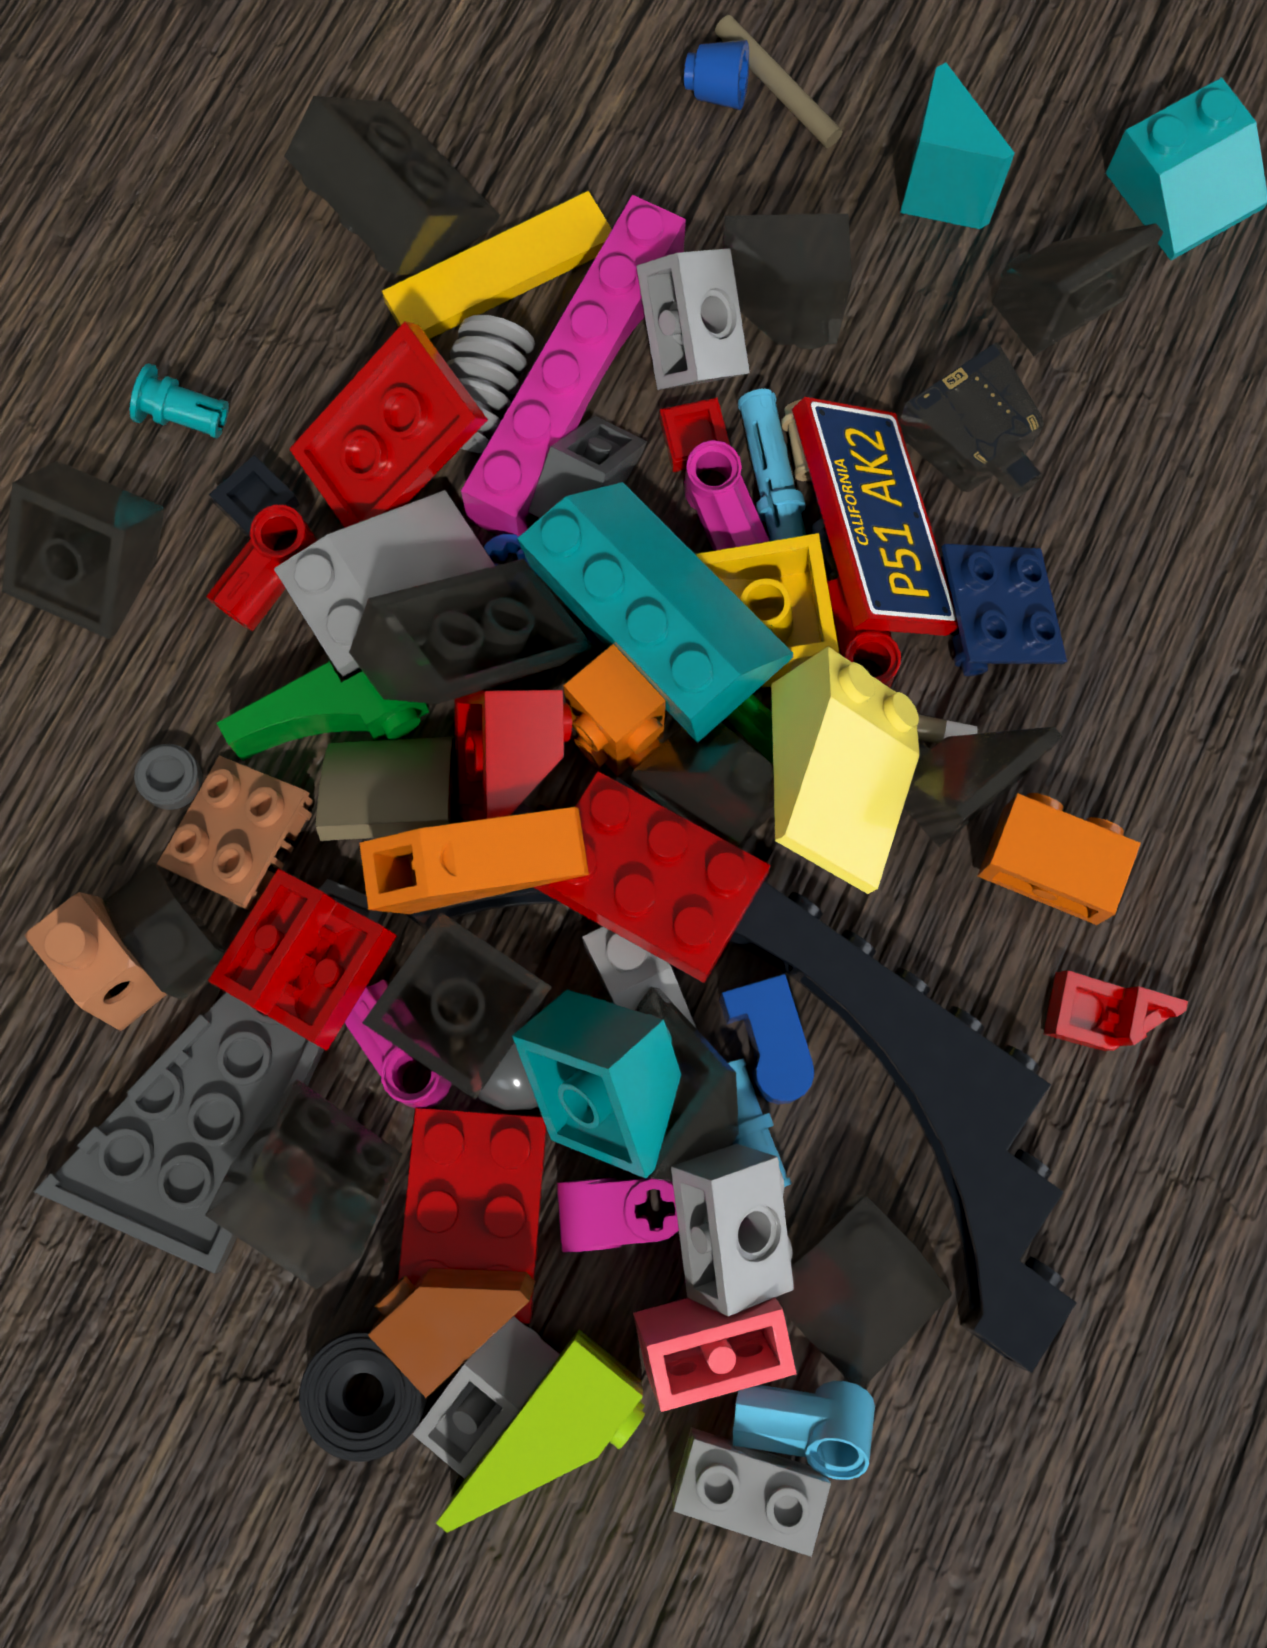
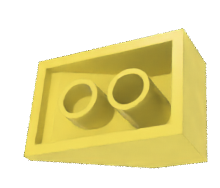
M828 646L771 684L775 841L869 894L879 887L920 755L917 732L919 716L915 705L906 695L900 692L896 693L871 676L862 665L855 662L852 663Z

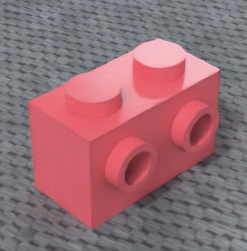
M776 1297L729 1317L689 1298L633 1313L647 1378L661 1412L796 1375L783 1308Z

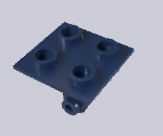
M944 544L941 546L943 553L941 561L952 594L959 627L952 632L959 633L952 638L956 654L954 663L955 666L962 667L964 676H976L987 672V663L1064 664L1067 662L1041 548Z

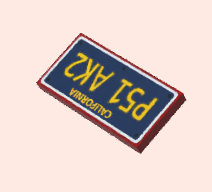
M804 397L792 408V412L854 629L949 635L959 628L952 594L896 413Z

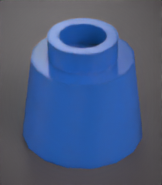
M748 41L705 43L699 45L697 53L689 52L684 69L685 89L694 90L696 100L741 110L745 102L749 77Z

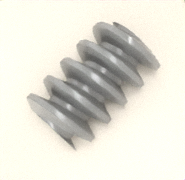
M473 315L464 319L458 330L459 339L455 341L450 350L451 360L447 364L488 419L461 449L483 453L489 443V440L483 435L493 436L501 422L497 416L505 415L510 407L511 401L505 395H513L518 391L520 385L514 375L522 374L526 370L527 361L522 354L530 353L534 349L535 341L527 330L514 322L491 315Z

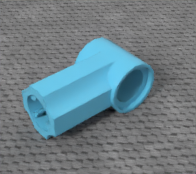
M847 1381L824 1383L816 1389L815 1393L764 1385L738 1391L736 1401L733 1446L806 1457L808 1464L823 1476L839 1480L857 1478L864 1474L869 1466L875 1412L874 1399L867 1390Z

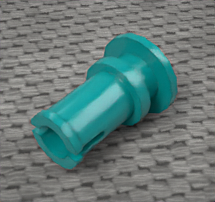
M147 363L135 380L129 410L131 420L136 423H142L147 415L150 414L153 416L155 423L166 425L171 421L209 434L217 439L222 434V428L218 427V424L225 426L229 403L223 399L218 400L180 387L178 380L173 377L166 376L163 380L158 379L156 365Z

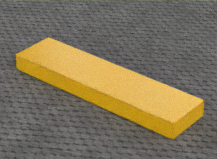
M587 191L382 290L383 298L399 327L404 321L418 324L426 336L431 339L461 324L468 317L480 315L596 258L612 229L590 192Z

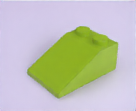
M579 1329L520 1411L453 1494L436 1524L448 1533L598 1458L609 1442L620 1450L645 1416V1413L642 1411L645 1405L640 1401L643 1398L642 1380Z

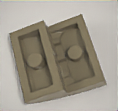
M434 737L329 743L323 761L317 802L316 830L320 841L381 838L414 829L451 824V795H454V738Z

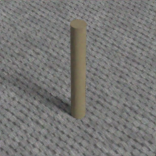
M731 15L723 17L715 28V34L723 42L747 40L749 44V69L825 148L832 147L841 137L842 129Z

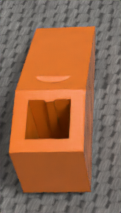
M577 807L425 827L359 843L368 910L413 914L589 875L579 808Z

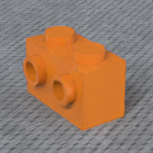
M614 644L563 685L565 701L571 709L572 728L579 734L574 741L583 755L596 768L606 764L616 776H619L630 765L635 771L641 769L660 752L663 747L659 740L664 737L666 700Z
M1017 793L1002 810L977 877L1095 925L1115 915L1141 843L1123 836L1124 830L1113 822L1095 817L1083 820L1063 812V805L1051 797L1038 793H1028L1026 796Z

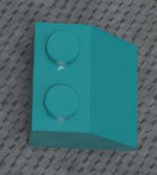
M1222 77L1126 129L1105 173L1170 261L1261 211L1267 205V188L1257 123Z
M566 990L512 1035L550 1139L618 1168L647 1178L656 1168L681 1078L679 1065L672 1047V1036L665 1025L664 1019Z

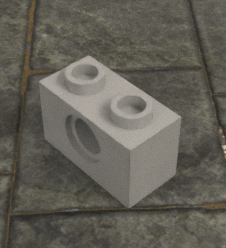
M730 248L679 252L636 266L657 390L708 383L750 373Z
M734 1144L671 1166L687 1298L729 1317L794 1290L791 1268L792 1245L787 1235L783 1201L784 1179L779 1168L778 1157Z
M691 1427L671 1497L674 1512L812 1557L831 1483L826 1476L821 1475L809 1465L763 1450L733 1446L732 1440Z

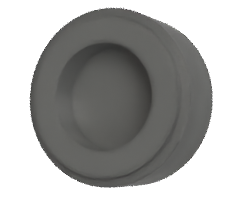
M161 744L149 749L141 756L135 768L134 780L139 793L151 804L161 809L174 810L182 808L194 800L202 786L203 774L198 761L186 749L174 744Z

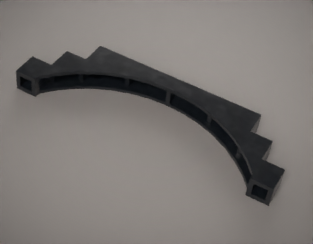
M619 777L615 779V781L663 807L666 805L665 800L644 783L635 781L631 787ZM521 803L510 816L548 811L550 809L539 804L535 811H533L527 805ZM687 818V820L691 821L692 823L711 832L708 828H706L698 821L692 818ZM768 874L729 942L743 947L803 985L846 1023L883 1066L906 1099L932 1148L952 1202L964 1253L970 1307L969 1312L960 1325L1013 1365L1032 1373L1077 1304L1076 1301L1059 1290L1065 1280L1054 1270L1029 1256L1025 1264L1019 1261L1064 1193L1048 1181L1052 1171L1037 1158L1020 1149H1017L1014 1155L1007 1151L1051 1084L1036 1074L1040 1066L1030 1056L1011 1045H1006L1003 1050L981 1035L985 1027L975 1017L956 1006H951L947 1011L927 997L930 988L921 979L899 967L893 973L873 958L876 950L865 939L846 929L841 935L819 920L823 913L815 904L796 892H791L786 897L767 883L770 878ZM532 887L404 915L432 935L442 921L497 908L562 903Z

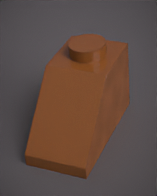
M430 1268L414 1284L405 1275L375 1304L381 1315L368 1336L426 1398L530 1301L535 1281L527 1272Z

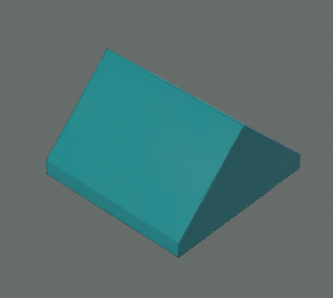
M946 62L936 67L915 144L900 213L981 229L990 223L1015 152Z

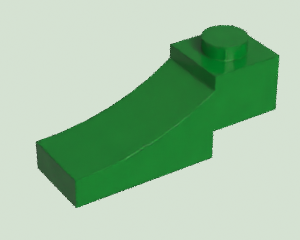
M396 652L343 682L340 681L329 661L217 722V725L228 745L244 761L264 750L285 742L324 733L359 731L370 732L374 741H378L386 736L388 739H396L414 730L421 722L420 717L429 713L421 691L399 653Z

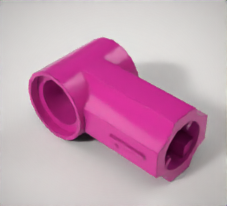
M716 440L701 443L688 456L684 482L686 500L697 511L713 551L769 542L741 476L742 465L740 456L733 447L725 442ZM713 470L724 475L727 482L719 486H709L701 482L697 476L704 471Z
M386 980L366 986L346 1019L345 1024L381 1076V1082L385 1091L393 1099L412 1108L430 1109L440 1104L447 1096L451 1087V1072L447 1063L436 1054ZM416 1061H428L431 1067L429 1084L418 1093L408 1094L403 1086L405 1070Z

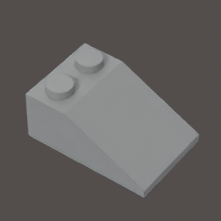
M446 490L327 534L274 568L337 671L346 680L396 652L399 653L402 660L511 591Z

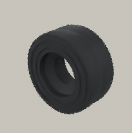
M372 1328L351 1330L323 1345L308 1363L299 1389L300 1413L311 1438L329 1454L353 1462L379 1459L400 1447L419 1425L428 1401V1396L425 1398L368 1336ZM358 1373L372 1374L382 1384L384 1391L383 1401L380 1407L372 1413H359L352 1409L347 1402V1384Z

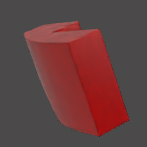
M1068 970L1056 972L1043 1035L1102 1051H1114L1120 1046L1136 1045L1147 1037V1032L1168 1018L1178 1017L1187 1010L1188 1001L1140 986L1124 988Z

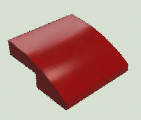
M278 868L208 981L328 1051L397 936L384 926L338 903L324 892Z

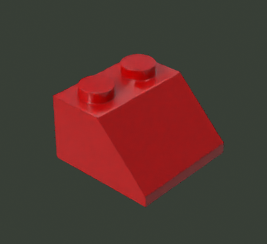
M454 690L457 816L470 821L510 816L564 757V742L570 740L572 733V714L568 703H563V690Z

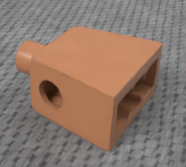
M78 892L25 934L27 941L74 1002L81 1009L120 1031L124 1030L173 990L106 903L98 896ZM130 981L128 986L115 997L108 993L114 986Z

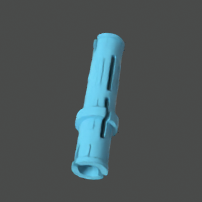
M757 389L747 392L738 400V408L741 411L750 450V458L760 495V500L756 504L757 513L760 520L766 522L770 541L805 536L806 531L801 513L805 510L806 504L802 492L795 488L787 446L776 406V395L769 389Z

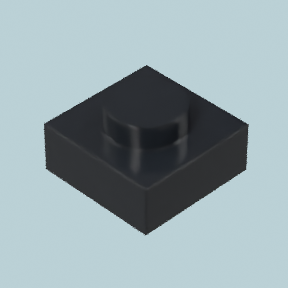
M255 455L209 494L213 503L249 539H251V524L255 516L264 508L272 505H286L296 509L300 505L295 494Z

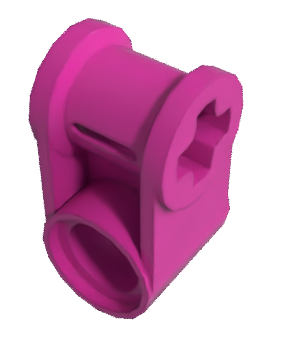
M651 1177L628 1180L601 1178L557 1183L562 1252L603 1250L621 1247L623 1244L658 1242L669 1239L679 1231L673 1182L666 1178ZM652 1189L660 1190L662 1200L674 1202L675 1213L667 1214L664 1217L663 1226L659 1228L652 1227L650 1217L646 1215L639 1216L637 1210L638 1204L645 1203L648 1200L649 1190Z

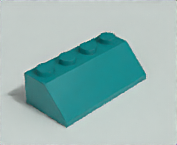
M623 482L565 496L517 538L531 569L607 648L614 644L666 700V710L697 743L793 658V652Z

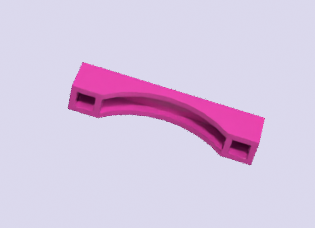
M635 195L631 196L461 489L469 522L498 536L502 534L520 536L534 524L537 516L529 513L528 510L550 447L578 427L591 398L618 351L645 317L636 266L674 253L684 252L685 218Z

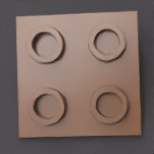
M219 756L157 865L228 898L232 903L251 912L274 876V873L268 870L269 865L280 870L285 865L275 858L278 849L287 853H291L294 849L284 839L287 838L295 842L306 820H310L313 815L308 811L313 802L308 797L310 793Z

